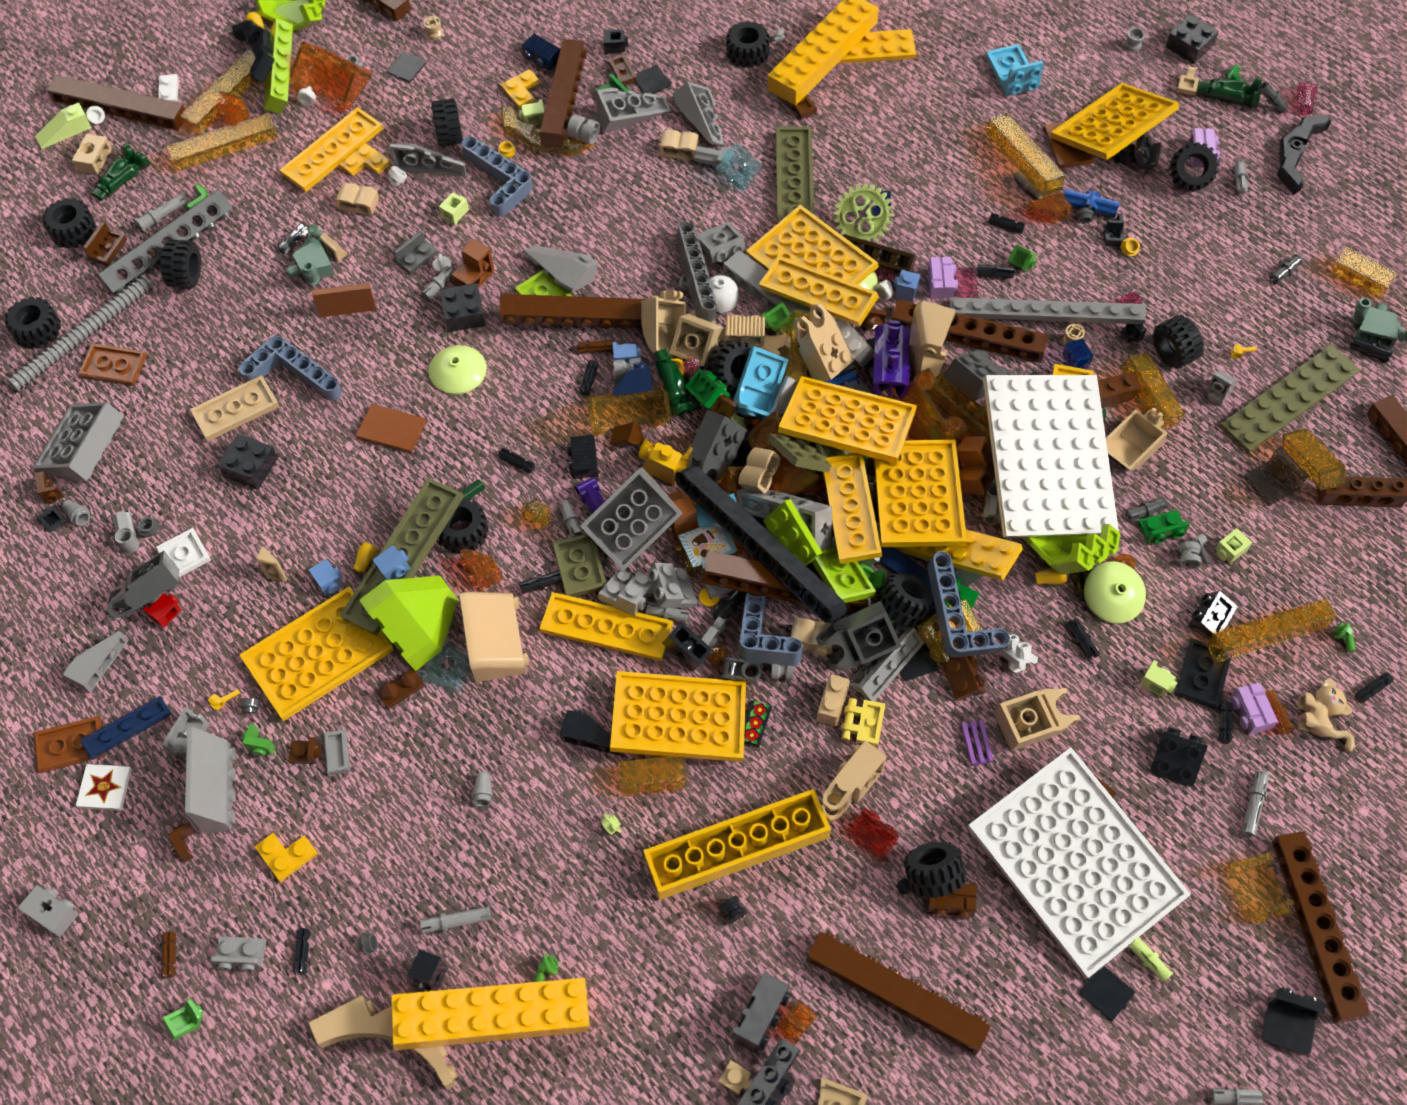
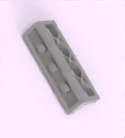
M744 488L737 491V503L749 514L766 518L784 501L791 499L798 512L799 508L814 503V501L768 489L765 494L745 490Z
M897 625L894 630L902 647L865 663L851 678L849 688L860 691L866 700L875 701L925 643L914 627Z

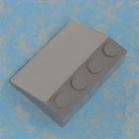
M108 402L71 404L34 464L33 469L72 481H87L91 477L95 465L101 460L105 448L111 443V438L120 427V422L124 416Z
M641 467L580 527L624 571L683 513L657 482Z
M191 726L187 727L185 813L204 834L232 831V823H235V812L232 810V802L236 800L235 790L232 789V781L236 780V772L232 765L233 761L236 760V750L226 739Z

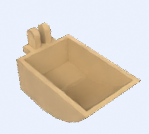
M661 291V296H649V299L641 301L643 335L653 353L666 349L669 356L680 358L669 352L679 317L686 315V302L679 301L683 297L681 291Z
M1154 407L1144 415L1135 409L1106 437L1108 454L1129 470L1133 471L1144 464L1163 445L1168 434L1160 428L1165 423L1162 420L1163 414L1159 412L1156 416L1157 409Z

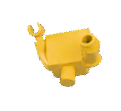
M644 439L640 446L639 458L645 460L642 468L648 474L675 486V474L688 467L689 457L693 448L690 446L685 454L682 455L673 450L669 445L653 444Z

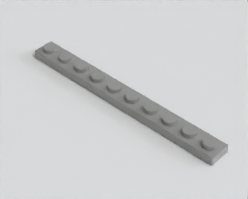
M950 298V308L955 309V313L983 319L1145 324L1146 304Z

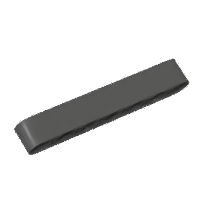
M681 222L678 226L675 242L696 317L712 323L717 309V302L696 229L692 223Z

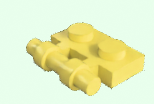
M849 698L848 705L844 709L845 721L841 725V740L850 741L851 734H857L856 743L863 744L866 740L872 746L878 747L885 704L864 700L863 707L856 706L857 700ZM854 716L861 717L859 725L853 724Z

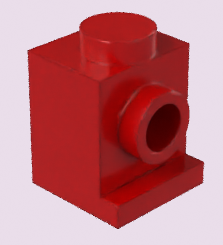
M165 593L152 603L149 608L146 606L143 608L147 616L162 628H165L181 611L178 606V599L172 594L167 596Z

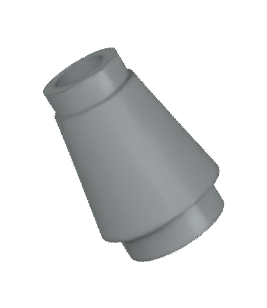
M67 500L63 503L62 509L72 524L84 526L89 522L91 516L87 508L72 500Z
M486 772L477 774L471 795L473 804L477 807H487L493 800L490 774Z

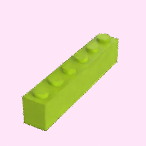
M276 18L270 30L271 53L275 61L266 77L263 109L281 114L288 102L293 24Z

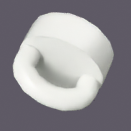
M311 86L302 88L298 92L297 99L302 105L310 106L315 102L316 96L311 91Z
M92 106L86 111V117L92 124H100L105 119L104 111L98 106Z
M392 166L388 171L389 181L393 186H398L407 178V174L396 166Z
M438 254V257L433 261V269L437 274L446 265L452 268L450 259L442 254Z
M888 280L880 282L874 287L875 292H878V299L883 302L889 300L893 295V287Z

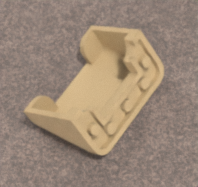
M919 301L916 304L909 342L915 384L923 391H933L947 355V350L941 351L956 312L955 309L928 301Z
M460 593L469 662L475 682L526 673L525 666H529L527 653H523L516 616V610L520 609L518 597H514L513 593Z

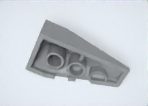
M537 245L524 250V254L536 265L544 267L546 274L554 276V281L558 285L571 292L594 281L599 262L593 260L589 255Z

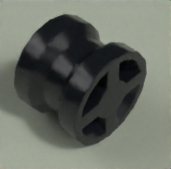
M737 895L730 897L718 907L719 911L725 914L728 924L736 922L747 913L746 908L740 905V899Z

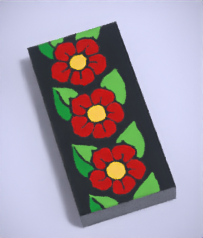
M751 700L745 718L744 743L760 747L772 706Z

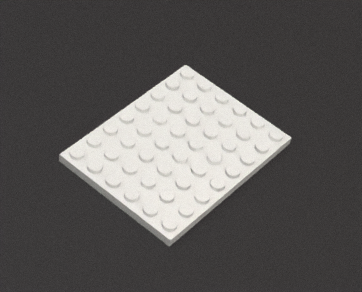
M986 375L983 377L1003 538L1075 536L1090 533L1098 535L1101 534V528L1104 524H1110L1119 531L1097 375Z
M1071 747L967 826L1085 979L1093 975L1191 895Z

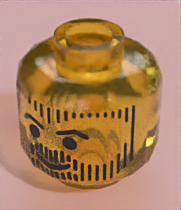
M538 500L529 501L521 509L522 521L530 527L540 530L551 522V509Z

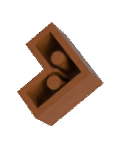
M472 238L461 250L463 263L452 274L453 283L456 287L478 283L479 288L495 272L491 249Z
M965 436L957 449L958 455L964 464L959 474L961 490L963 494L985 495L995 476L992 448L987 437Z
M682 490L668 494L670 499L683 513L667 528L668 534H673L675 540L679 539L678 535L698 528L697 511L689 495L685 497Z

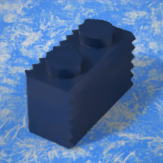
M535 33L521 45L523 57L528 61L531 60L536 63L539 68L549 71L558 62L561 48Z

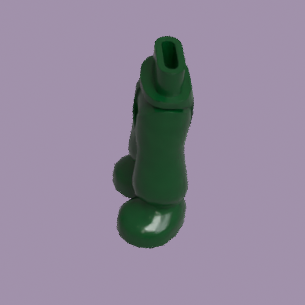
M1256 77L1251 85H1247L1245 80H1199L1197 93L1204 94V97L1227 100L1238 105L1247 104L1249 107L1257 108L1261 95L1258 89L1262 84V77Z
M124 143L121 146L123 158L117 157L112 162L107 171L95 184V189L91 194L100 201H103L106 197H111V194H114L126 182L136 177L140 170L147 168L150 165L149 159L139 151L136 153L131 146Z
M666 349L654 352L657 358L655 364L664 385L665 397L670 405L672 417L682 416L701 408L702 406L699 401L688 400L690 392L685 388L686 382L676 362L672 360L673 357L668 355Z

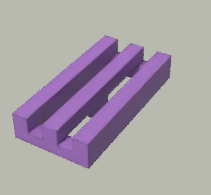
M971 721L968 724L966 722L962 723L961 728L971 766L993 763L994 759L984 721ZM976 727L980 729L987 759H984ZM969 728L972 730L979 760L975 759L968 732Z

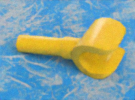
M1236 344L1230 351L1231 358L1240 359L1243 357V353L1256 351L1257 347H1241L1240 344Z
M237 689L221 698L214 694L208 699L209 705L213 709L219 710L225 705V702L239 695L240 692Z

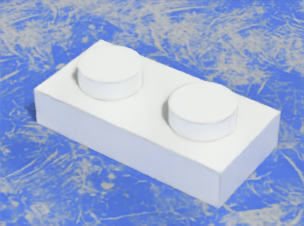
M177 74L159 76L158 98L178 102L179 78Z

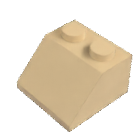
M690 314L680 316L669 353L704 367L709 361L710 355L713 354L714 348L718 346L723 327Z

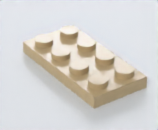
M261 375L190 410L208 442L280 406Z

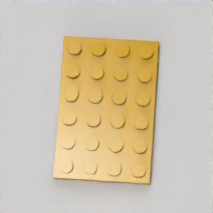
M1121 83L1050 132L1051 139L1108 160L1179 109V102Z
M799 205L746 250L747 255L756 263L762 265L767 271L777 256H781L859 285L879 267L877 261L802 205Z
M801 376L779 424L778 433L897 464L915 416L917 405Z
M905 440L897 464L874 458L881 547L966 546L967 538L955 440Z
M350 586L240 654V657L283 721L394 651L381 630L376 636L340 617V614L354 594Z
M617 671L610 752L743 762L746 682Z

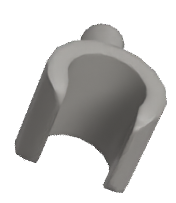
M777 29L775 34L769 35V39L775 42H782L785 37L783 35L784 30Z
M1200 534L1193 538L1192 541L1200 544L1202 557L1205 563H1209L1211 561L1204 547L1207 543V537L1204 534Z

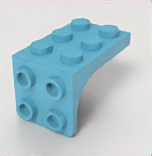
M1019 44L986 51V58L1005 96L1039 88L1044 63L1042 61L1029 63Z
M751 346L733 400L738 404V413L759 418L763 422L773 423L774 420L780 421L781 417L771 413L789 359Z

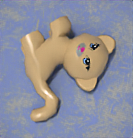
M1332 679L1325 680L1321 688L1316 691L1315 698L1311 693H1302L1298 699V709L1305 712L1299 716L1298 729L1308 731L1318 737L1344 738L1346 740L1345 751L1352 752L1355 747L1354 737L1347 730H1334L1328 716L1337 715L1348 716L1352 713L1344 693L1336 687L1335 682Z

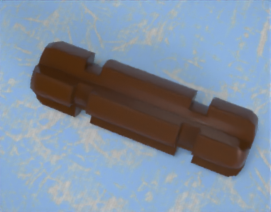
M591 341L587 344L586 342H579L577 345L578 353L583 354L586 351L598 353L604 352V350L612 352L613 342L615 341Z
M164 932L162 934L164 945H162L161 964H163L161 976L163 978H173L176 975V967L173 966L176 964V946L174 945L176 943V934L174 932Z

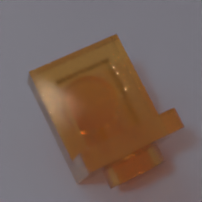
M799 1000L785 1015L777 1031L796 1045L818 1015Z

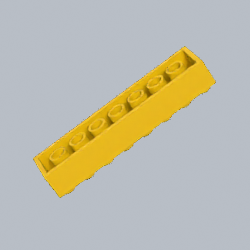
M843 0L768 74L767 90L796 106L877 24L879 7L866 0Z
M812 789L643 851L659 900L828 839L830 838L831 828L815 790Z
M585 978L392 995L394 1051L587 1032L589 1028Z

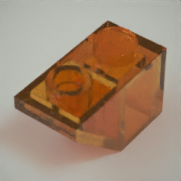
M217 91L219 99L216 101L220 110H224L221 114L225 123L229 122L231 128L252 121L242 97Z
M1061 191L1028 203L1026 216L1054 224L1069 218L1072 206Z
M468 549L460 550L463 557L460 559L464 570L469 569L471 574L468 576L473 586L477 585L480 591L503 581L501 572L491 555Z

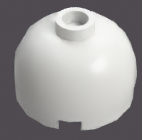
M724 275L711 277L710 281L717 302L716 311L725 313L736 307L739 300V291L736 283Z

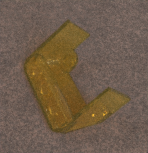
M652 387L653 391L616 396L610 393L586 397L592 435L606 434L607 430L612 427L628 424L633 421L636 424L654 423V426L666 425L665 422L672 424L668 392L663 387Z

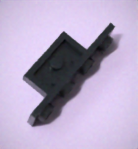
M781 1038L738 1105H780L784 1097L793 1088L795 1080L788 1071L800 1054V1049Z

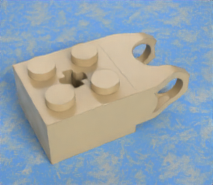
M819 303L810 307L811 322L805 316L794 319L796 338L800 345L798 349L812 378L819 381L832 380L854 360L834 318ZM815 309L821 311L822 318L816 314ZM799 322L805 324L806 330L801 328Z
M1066 688L1038 690L1002 702L997 706L993 713L1011 752L1060 735L1067 727L1081 720L1079 715L1062 714L1056 707V701L1068 693Z
M866 740L861 746H855L850 754L852 756L848 762L844 761L837 769L838 775L824 792L821 807L826 819L829 821L840 818L853 801L858 804L884 771L887 756ZM827 807L831 811L838 810L835 815H829L826 813L825 808Z

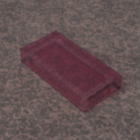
M975 267L956 268L959 298H979Z

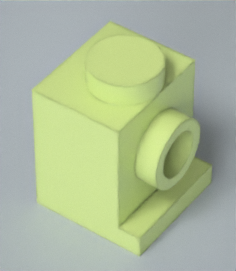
M539 99L537 103L522 105V110H519L520 120L525 122V127L542 124L545 113L542 99Z
M452 192L439 206L441 218L456 226L458 221L469 210L467 200L463 196H458Z
M1235 529L1218 543L1215 550L1220 560H1227L1231 564L1248 551L1252 542L1240 530Z
M1154 660L1140 685L1164 697L1166 692L1171 694L1177 682L1174 679L1176 676L1172 675L1167 669L1156 666L1158 662Z

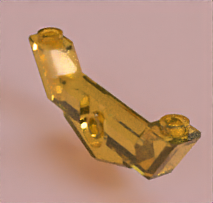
M501 106L505 135L517 138L532 150L557 152L572 157L596 146V142L591 145L582 142L581 139L575 140L567 137V141L563 142L562 148L541 146L540 129L534 125L519 121L516 111L512 107Z

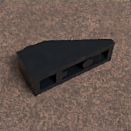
M567 710L559 732L561 741L624 757L625 753L610 752L611 735L589 715H586L581 710Z

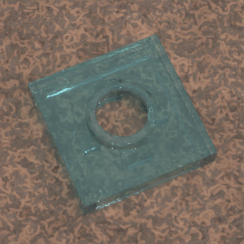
M735 142L715 169L741 191H745L763 165ZM732 164H739L742 167V174L735 168L733 169Z
M444 643L442 651L426 663L420 675L421 680L460 693L471 670L468 650ZM446 658L455 660V666L451 670L446 671L440 668L442 660Z

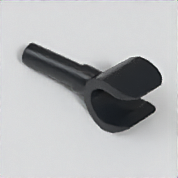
M906 878L898 881L896 888L902 895L911 891Z

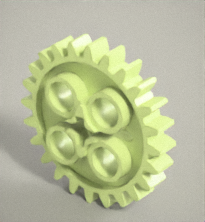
M866 183L863 184V188L856 184V190L849 187L850 193L843 191L844 199L838 197L841 204H835L839 211L833 212V214L838 215L834 222L840 223L837 229H843L840 235L848 234L849 236L872 242L873 238L878 242V235L885 237L883 230L890 231L887 224H893L889 217H893L894 214L889 213V211L894 207L888 206L892 200H885L887 193L880 194L881 188L875 190V185L873 184L869 189ZM861 196L865 197V204L863 206L857 204V200ZM879 206L881 209L878 216H874L872 213L873 208ZM861 211H866V218L862 217ZM853 212L855 214V220L849 223L847 220V216L849 213ZM859 222L857 229H855L854 226ZM869 222L871 228L865 233L862 226L864 223Z

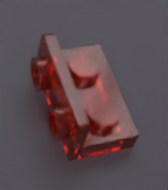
M865 807L861 810L860 816L846 830V834L880 862L899 840L898 832L893 826L884 824L875 811L868 810Z

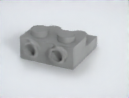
M729 222L697 234L705 256L712 263L723 262L737 251L743 253L746 250L744 237Z
M654 563L647 571L648 579L659 608H692L698 604L686 568H674L672 563Z
M618 569L599 592L598 599L635 616L639 610L645 608L649 597L654 596V592L648 575L639 571L632 575Z

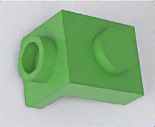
M196 184L192 186L198 197L183 206L186 211L207 197L208 192L202 185Z
M1016 244L1008 262L1022 268L1023 271H1029V269L1034 268L1037 262V253Z
M783 302L769 312L762 313L765 317L766 328L768 330L771 328L774 332L794 319Z
M858 562L874 589H882L885 584L887 571L884 569L875 571L864 562Z
M249 724L248 730H245L242 736V742L246 749L260 757H264L265 754L273 755L275 746L271 740L257 738L259 730L255 724Z
M190 998L186 1000L185 1007L163 1017L162 1024L172 1040L175 1041L200 1027L203 1012L198 1004H194Z

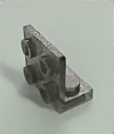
M1282 446L1274 451L1269 461L1244 475V479L1268 506L1300 490L1308 478L1307 474Z

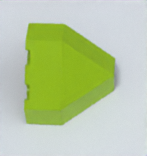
M255 0L259 8L256 13L273 22L277 18L293 24V31L307 29L322 20L321 11L325 7L326 0Z
M1104 524L1101 528V534L1098 535L1090 533L1075 536L1023 538L1053 569L1062 575L1089 571L1093 568L1092 566L1107 559V556L1118 552L1121 533L1112 525Z
M441 576L385 580L359 601L372 619L381 627L391 643L401 652L403 658L417 671L442 651L458 597Z

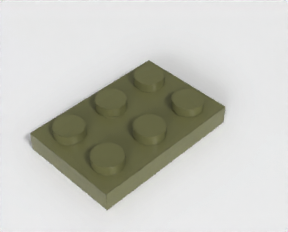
M770 433L768 442L794 466L829 473L832 465L825 460L826 457L816 451L815 447L809 445L807 440L791 438L781 433L779 435Z
M583 534L553 542L566 595L577 597L601 591L607 583L595 541L588 534Z

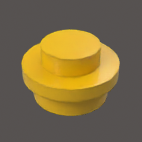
M504 141L500 143L498 153L506 158H510L515 155L516 148L512 142Z
M1127 238L1121 243V251L1124 255L1132 257L1139 252L1140 244L1136 239Z

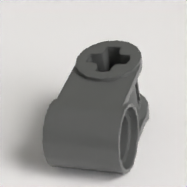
M733 657L722 658L724 665L719 679L745 681L746 684L750 685L756 684L761 680V669L758 663ZM754 669L757 671V674L749 677L746 675V672Z

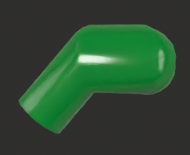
M1233 65L1225 75V78L1227 80H1240L1241 75L1237 76L1240 72V67Z

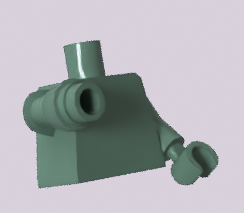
M311 224L308 227V232L311 235H308L303 245L293 253L296 264L286 269L290 278L301 274L305 283L308 282L309 285H316L320 279L333 276L335 273L318 239L316 240V237L322 236V230L318 229L317 225Z
M1361 298L1357 301L1355 313L1351 316L1353 322L1359 325L1355 337L1370 343L1375 342L1376 345L1392 349L1397 339L1399 342L1407 341V330H1403L1397 321L1395 313L1387 311V305L1379 303L1375 305V308L1370 307L1371 300L1368 298Z

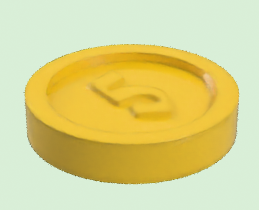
M706 588L702 589L699 593V601L708 607L716 605L720 598L719 595L710 599Z

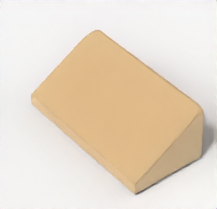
M322 232L321 237H316V240H319L323 249L336 261L348 255L327 234Z
M261 547L257 561L266 577L281 582L287 581V577L279 562L264 547Z

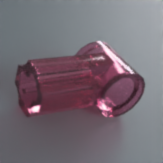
M1299 82L1296 90L1298 92L1296 96L1298 98L1296 111L1299 114H1312L1314 100L1318 92V84Z

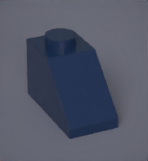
M645 362L633 363V366L626 370L613 387V395L653 391L649 364H645Z

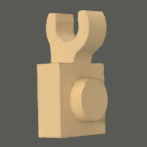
M1189 66L1186 75H1181L1177 93L1195 96L1199 78L1194 77L1195 67Z
M731 1060L718 1082L740 1096L742 1090L747 1091L752 1083L749 1080L752 1073Z

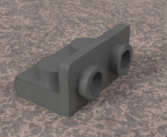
M419 231L407 242L399 246L393 254L396 263L411 275L436 256L438 249L426 241L424 233Z

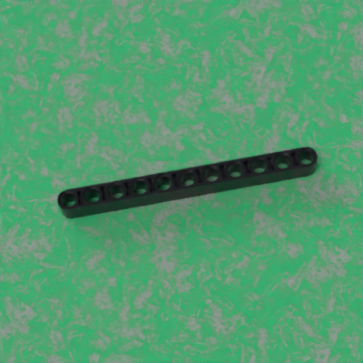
M692 465L676 472V484L823 622L830 623L846 613L845 602L698 466Z

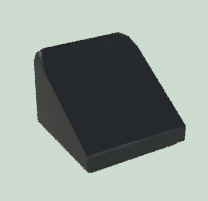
M54 505L37 517L50 533L67 521Z

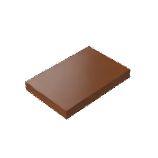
M1064 122L1046 124L1044 126L1059 169L1094 163L1092 154L1051 139L1050 132Z
M370 283L312 290V297L320 318L377 310Z
M92 343L78 375L81 378L134 386L148 354L146 351Z
M371 404L356 437L359 440L412 454L427 421L423 417Z
M95 716L34 732L37 772L41 774L91 761L80 740L102 728L101 717ZM104 753L95 759L106 757V755Z

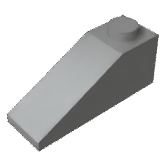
M120 631L114 633L76 656L67 665L62 675L70 683L91 693L127 644L128 639Z

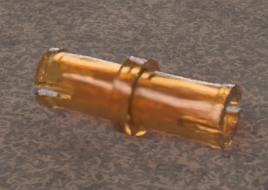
M1275 690L1265 692L1278 720L1277 725L1281 734L1285 735L1295 730L1286 714L1287 709L1280 703Z

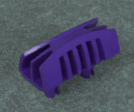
M896 320L890 321L889 325L875 326L873 386L875 394L881 396L884 384L888 385V397H891L892 387H894L898 398L902 399L910 386V329L901 326V323Z

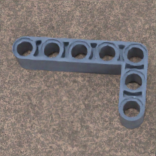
M469 136L462 140L465 158L504 183L490 197L492 213L495 216H505L532 191L533 186L530 173L475 137Z
M273 336L245 359L238 368L243 381L246 383L261 375L263 377L266 376L280 363L326 399L334 401L342 395L339 382L333 375L280 336Z
M937 552L928 562L927 569L945 653L950 657L957 658L1000 652L1010 642V636L1007 631L1003 629H990L967 632L952 559L946 552ZM936 561L941 562L943 567L938 566ZM940 581L945 582L947 587L942 586ZM944 601L949 602L951 604V608L947 607ZM948 621L953 622L956 628H952ZM994 638L1000 641V645L994 641ZM973 640H977L980 643V647L976 646ZM953 642L958 643L960 649L955 648Z
M746 593L740 636V657L743 660L785 666L798 665L802 659V642L791 637L761 634L766 597Z

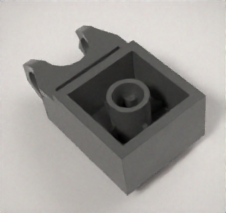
M976 350L954 358L943 377L970 400L974 401L985 396L983 377L986 375H1008L1009 370L1004 366L1001 367L991 362L986 351Z
M707 410L691 445L693 451L689 457L688 467L692 465L700 466V469L709 477L714 474V482L719 486L736 457L747 429L726 416Z
M163 550L131 571L128 579L111 592L107 611L113 618H122L147 603H154L160 598V594L165 591L170 592L178 586L180 569ZM112 605L115 608L125 609L121 613H116L112 610Z
M881 601L832 623L816 637L819 646H840L839 650L827 660L830 670L853 667L860 663L863 665L902 647Z

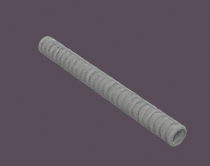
M141 275L140 279L137 278L136 282L131 283V286L128 285L126 290L123 289L122 293H117V297L113 296V300H108V304L104 303L103 307H99V311H94V314H90L89 318L84 319V322L81 321L79 326L76 325L74 326L75 329H70V333H65V337L61 336V340H56V344L52 343L51 347H47L45 352L42 351L41 355L36 356V359H31V363L27 362L26 367L22 366V370H17V373H13L11 378L8 377V384L15 391L20 392V388L26 387L25 384H30L31 380L34 381L35 377H39L41 372L44 373L45 369L50 368V365H55V361L59 362L60 357L64 358V354H69V350L73 351V347H78L79 343H83L84 339L87 340L89 335H93V332L96 333L98 328L101 329L102 325L107 324V321H112V317L115 318L117 317L116 314H121V310L125 311L126 306L130 307V303L134 304L135 300L140 299L139 296H144V293L149 292L148 289H153L152 282L145 275Z

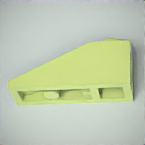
M77 103L62 109L35 137L41 149L92 127L80 104Z

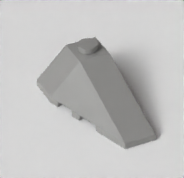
M687 81L673 93L675 105L710 144L724 145L721 129L715 124V120H718V115L713 113L712 108H715L716 105L709 88Z
M617 88L596 91V116L603 133L616 131L671 112L663 95L650 93L642 95L630 90L627 92L618 91Z
M390 144L394 165L403 171L462 177L467 175L465 163L416 144Z

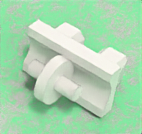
M1015 634L1009 635V644L998 652L1008 659V668L1015 673L1024 670L1026 663L1032 662L1035 664L1038 662V657L1031 653L1032 645L1027 642L1019 643V637Z

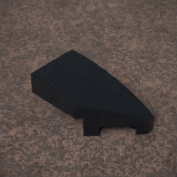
M1123 213L1118 214L1116 219L1107 221L1106 228H1104L1105 246H1121V243L1125 240Z

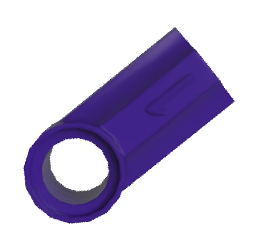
M594 477L575 485L577 494H580L582 497L581 501L586 503L592 514L605 502Z

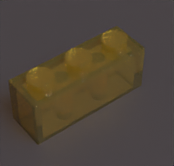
M1345 247L1330 271L1336 277L1343 278L1351 282L1355 287H1360L1381 299L1398 275L1397 272L1348 247Z
M668 756L617 762L620 792L626 796L632 797L638 795L639 792L646 791L649 794H657L664 789L680 791L683 787H687L684 757Z

